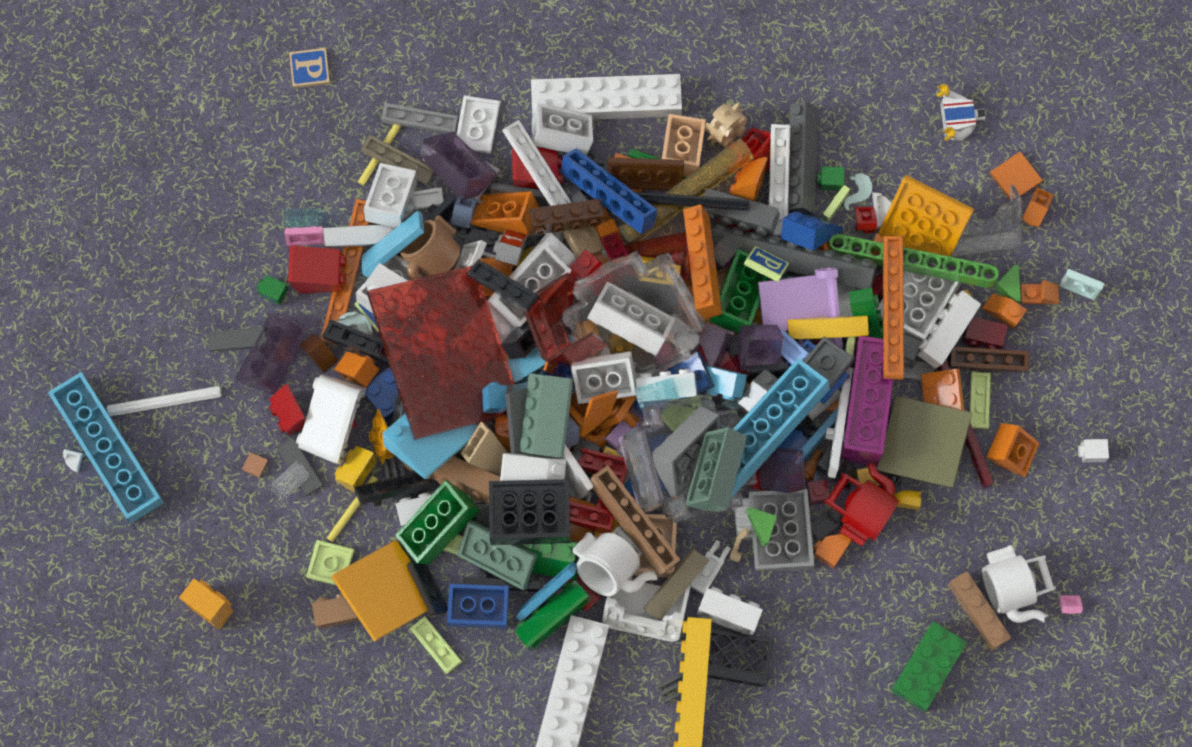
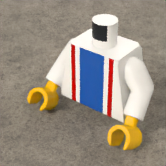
M942 84L937 87V89L941 90V92L937 93V97H944L940 104L944 127L942 133L945 134L944 140L962 141L975 129L976 121L985 120V110H974L973 100H969L949 90L946 84Z

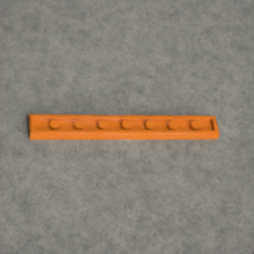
M356 199L349 227L370 225V222L365 221V200ZM364 246L343 248L342 253L347 259V265L344 267L346 284L343 285V291L332 292L322 335L330 320L337 322L340 316L348 312ZM321 335L322 341L326 343L336 344L326 339H323V336Z
M884 236L883 379L903 380V237Z

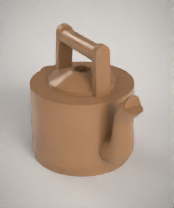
M439 215L436 216L434 221H423L424 233L400 251L402 258L408 263V278L414 285L428 293V299L429 291L427 284L419 274L425 280H436L444 288H447L460 256V246L452 238L456 233V229L451 227ZM448 272L447 276L443 280L441 277Z

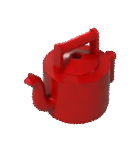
M875 462L873 464L867 463L868 473L883 489L868 479L865 484H862L847 474L842 473L841 479L828 499L826 498L824 501L844 516L841 520L844 525L840 530V534L845 535L860 546H863L867 539L872 541L876 539L899 503V500L894 496L895 486L892 480L877 471ZM847 482H850L858 488L850 493L845 501L843 510L835 504V501Z

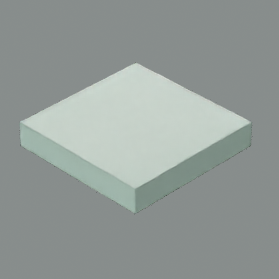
M1068 269L1059 286L1095 300L1101 292L1104 283Z

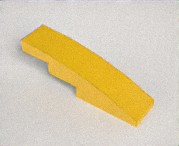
M867 315L787 319L788 335L793 339L869 335Z

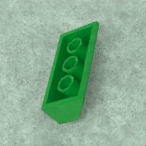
M445 480L395 536L417 563L430 565L480 509L467 494L448 480Z
M570 540V543L519 544L538 554L532 573L555 577L571 562L574 561L577 564L580 558L573 553V548L580 542L576 540ZM576 570L575 574H574L569 580H574V581L576 580V581H577V578H578V571H577V570Z
M576 580L574 582H567L562 587V592L558 595L556 593L547 599L548 603L543 608L539 606L531 613L533 616L529 620L524 619L516 626L518 628L515 630L516 634L531 651L566 623L571 615L574 616L592 600Z

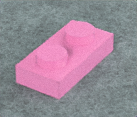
M323 227L285 228L287 246L324 244Z

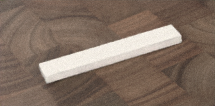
M517 120L502 130L549 205L572 203L521 122Z
M771 124L769 206L778 208L780 213L773 236L781 237L783 218L788 215L790 125Z
M850 367L846 370L850 378L841 386L828 470V477L832 478L836 477L839 467L853 368Z

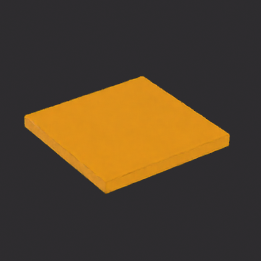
M905 175L877 234L881 236L882 240L884 236L903 237V247L951 257L974 208Z
M397 540L331 576L374 642L428 612L406 566L411 561Z

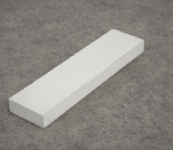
M385 225L324 228L325 248L375 245L395 228Z

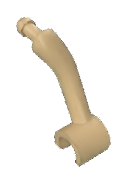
M747 528L742 529L736 537L730 554L732 561L739 562L742 553L738 552L741 541L749 534V529Z

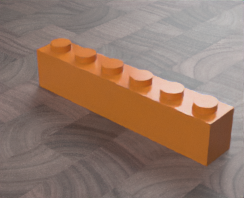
M700 204L684 209L683 212L695 310L703 319L721 315L722 309L710 216Z

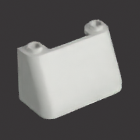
M322 374L314 380V394L303 431L298 434L296 443L304 451L330 462L340 464L345 462L348 452H345L343 449L348 447L349 434L357 408L360 407L358 402H360L361 397L365 396L367 388Z
M644 583L638 591L633 593L620 589L616 594L607 596L602 622L609 625L610 629L670 642L677 641L680 638L691 584L660 621L646 612L643 607L661 586Z

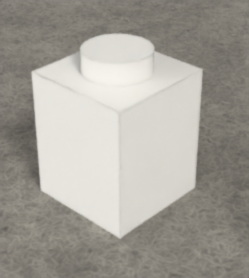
M1108 439L1084 440L1078 446V455L1082 457V462H1106L1109 459Z

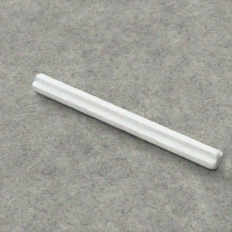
M220 386L112 404L107 406V412L110 416L218 398L221 397L222 393Z

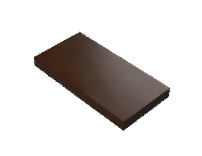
M608 157L607 172L630 189L681 191L684 160Z

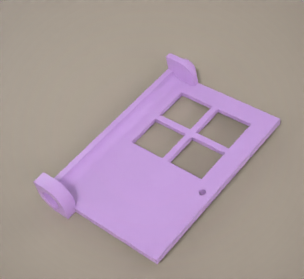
M836 268L815 269V275L780 279L777 282L775 280L758 282L766 365L778 364V357L782 356L769 343L776 337L775 332H780L782 329L788 331L787 319L840 316L836 280L838 270ZM842 337L827 338L843 349ZM798 339L799 345L801 346L803 344V339Z

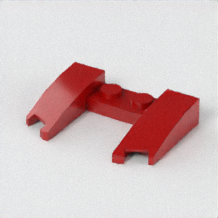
M586 448L580 449L583 455L577 462L584 471L596 474L608 465L620 482L624 483L629 459ZM600 498L597 507L569 501L570 523L599 533H611L615 517Z

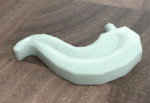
M859 173L855 177H850V180H855L858 192L845 198L844 208L846 211L850 210L849 205L869 199L872 193V182L869 176Z

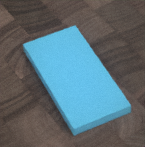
M419 210L361 255L362 274L369 277L379 263L384 265L424 233L423 214Z

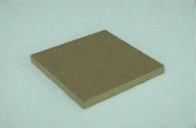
M896 396L885 436L883 455L878 463L877 471L954 489L972 413Z

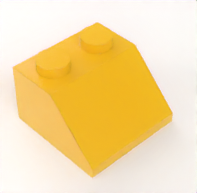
M355 446L354 450H349L345 457L346 462L343 466L340 465L335 472L336 482L354 492V487L364 483L377 462L373 452Z

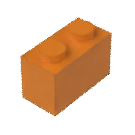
M347 351L334 370L347 381L367 388L379 368L374 365L375 361L369 356L365 355L364 357L358 352L351 353Z

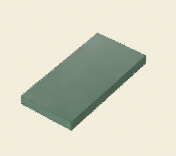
M470 520L467 523L457 556L525 590L538 554L521 545H490V530Z

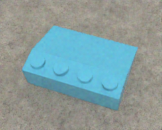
M437 386L382 433L385 448L426 480L468 443L478 426L451 395Z

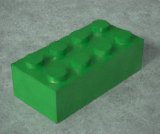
M737 249L729 263L719 291L722 314L710 317L709 321L742 335L746 334L751 327L760 301L758 282L767 281L768 277L746 266L744 263L749 254Z
M933 621L890 691L925 712L967 642Z

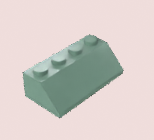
M529 373L519 452L559 458L564 457L573 379Z
M730 427L704 434L686 506L713 512L728 510L747 436Z

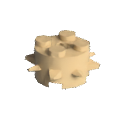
M730 103L728 106L726 104L721 105L712 114L714 118L711 123H706L705 132L709 135L707 140L712 139V146L718 142L725 148H729L737 137L743 136L746 132L744 126L747 118L742 114L744 109L739 110L740 103L734 106Z

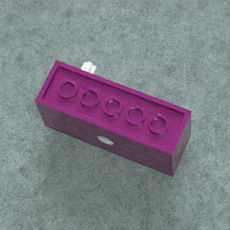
M859 336L853 355L855 361L852 363L853 372L840 457L844 458L847 462L867 465V463L873 464L875 462L877 467L884 451L893 379H883V339ZM827 428L825 439L833 440L835 429Z

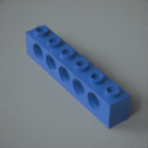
M577 148L563 156L560 172L562 175L594 199H600L604 207L638 233L642 234L654 227L657 214L655 207Z

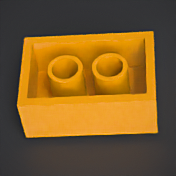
M193 579L179 597L190 609L219 630L234 612L229 600L220 592H215L202 579L199 582Z

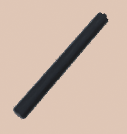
M648 192L636 193L650 204L690 207L701 204L704 208L749 210V200Z

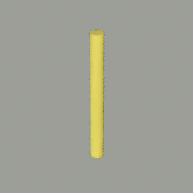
M393 125L384 142L390 145L402 126ZM372 158L358 180L359 184L365 185L379 161Z
M372 475L366 484L377 482L378 479ZM357 497L327 536V539L332 543L360 506Z

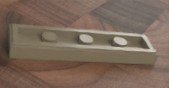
M369 134L361 148L362 153L383 164L415 170L417 182L425 186L428 185L436 170Z
M692 548L643 607L644 610L660 621L706 566L709 559L695 548Z

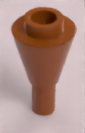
M816 449L811 458L796 470L800 480L804 482L814 480L818 460L823 453L820 449Z

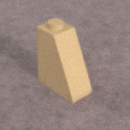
M480 422L461 455L468 463L500 476L503 453H507V451L484 422Z

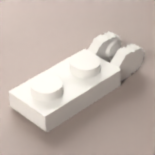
M716 540L710 551L705 555L709 562L691 582L690 587L702 595L705 594L706 589L712 584L731 550L727 546L720 558L713 555L720 546V541Z

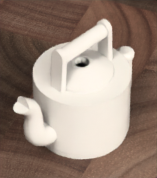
M620 526L612 533H603L598 538L587 532L583 539L573 548V553L580 557L577 562L579 576L590 589L603 596H612L620 589L633 593L638 591L646 581L657 580L656 571H647L640 574L636 579L629 580L640 567L639 557L642 555V552Z
M1012 545L989 552L987 554L989 564L982 568V576L987 595L995 612L998 614L1006 613L1010 620L1017 623L1026 622L1031 619H1038L1045 623L1044 618L1048 617V615L1042 611L1027 610L1020 612L1017 609L1035 604L1038 595L1056 589L1053 586L1046 564V556L1043 555L1025 560L1021 555L1016 556ZM1038 561L1046 589L1036 592L1035 575L1027 565V563Z

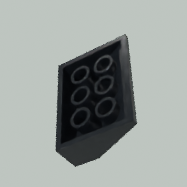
M569 479L489 481L490 545L570 543Z

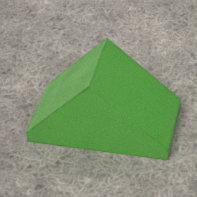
M1014 265L996 284L994 289L1003 297L1010 298L1018 304L1021 302L1019 265Z
M750 507L745 513L764 548L769 542L777 516Z

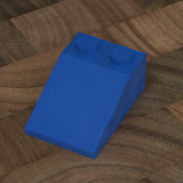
M792 212L783 218L781 239L813 251L830 240L833 235L843 231V227L812 215Z

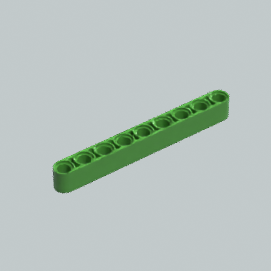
M841 234L831 237L830 250L835 251L836 254H850L861 260L870 259L873 263H877L878 266H883V243ZM836 243H840L843 246L841 248H836L833 245ZM854 247H859L862 250L859 252H855L852 249ZM903 247V271L985 288H991L997 283L998 270L995 266ZM878 251L880 255L874 256L871 252ZM913 258L916 259L918 262L912 264L908 260ZM933 262L937 266L929 267L927 264ZM952 266L956 270L948 271L946 268ZM972 270L975 274L968 275L966 271ZM991 274L994 278L987 279L984 275Z

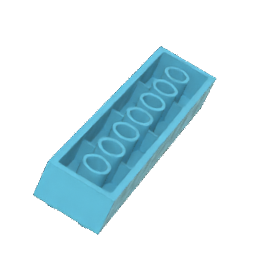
M799 358L734 427L735 431L747 436L731 498L830 390L828 380Z
M82 372L48 392L124 516L131 524L164 503Z

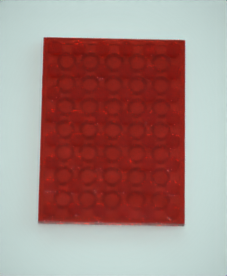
M472 266L367 291V296L414 440L507 416V409L503 413L483 412L482 389L492 382H499L500 385L515 383L504 350L500 345L501 341L483 287L467 275Z

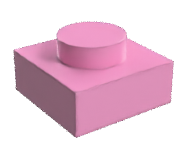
M1060 595L1059 602L1062 613H1082L1083 606L1079 595Z

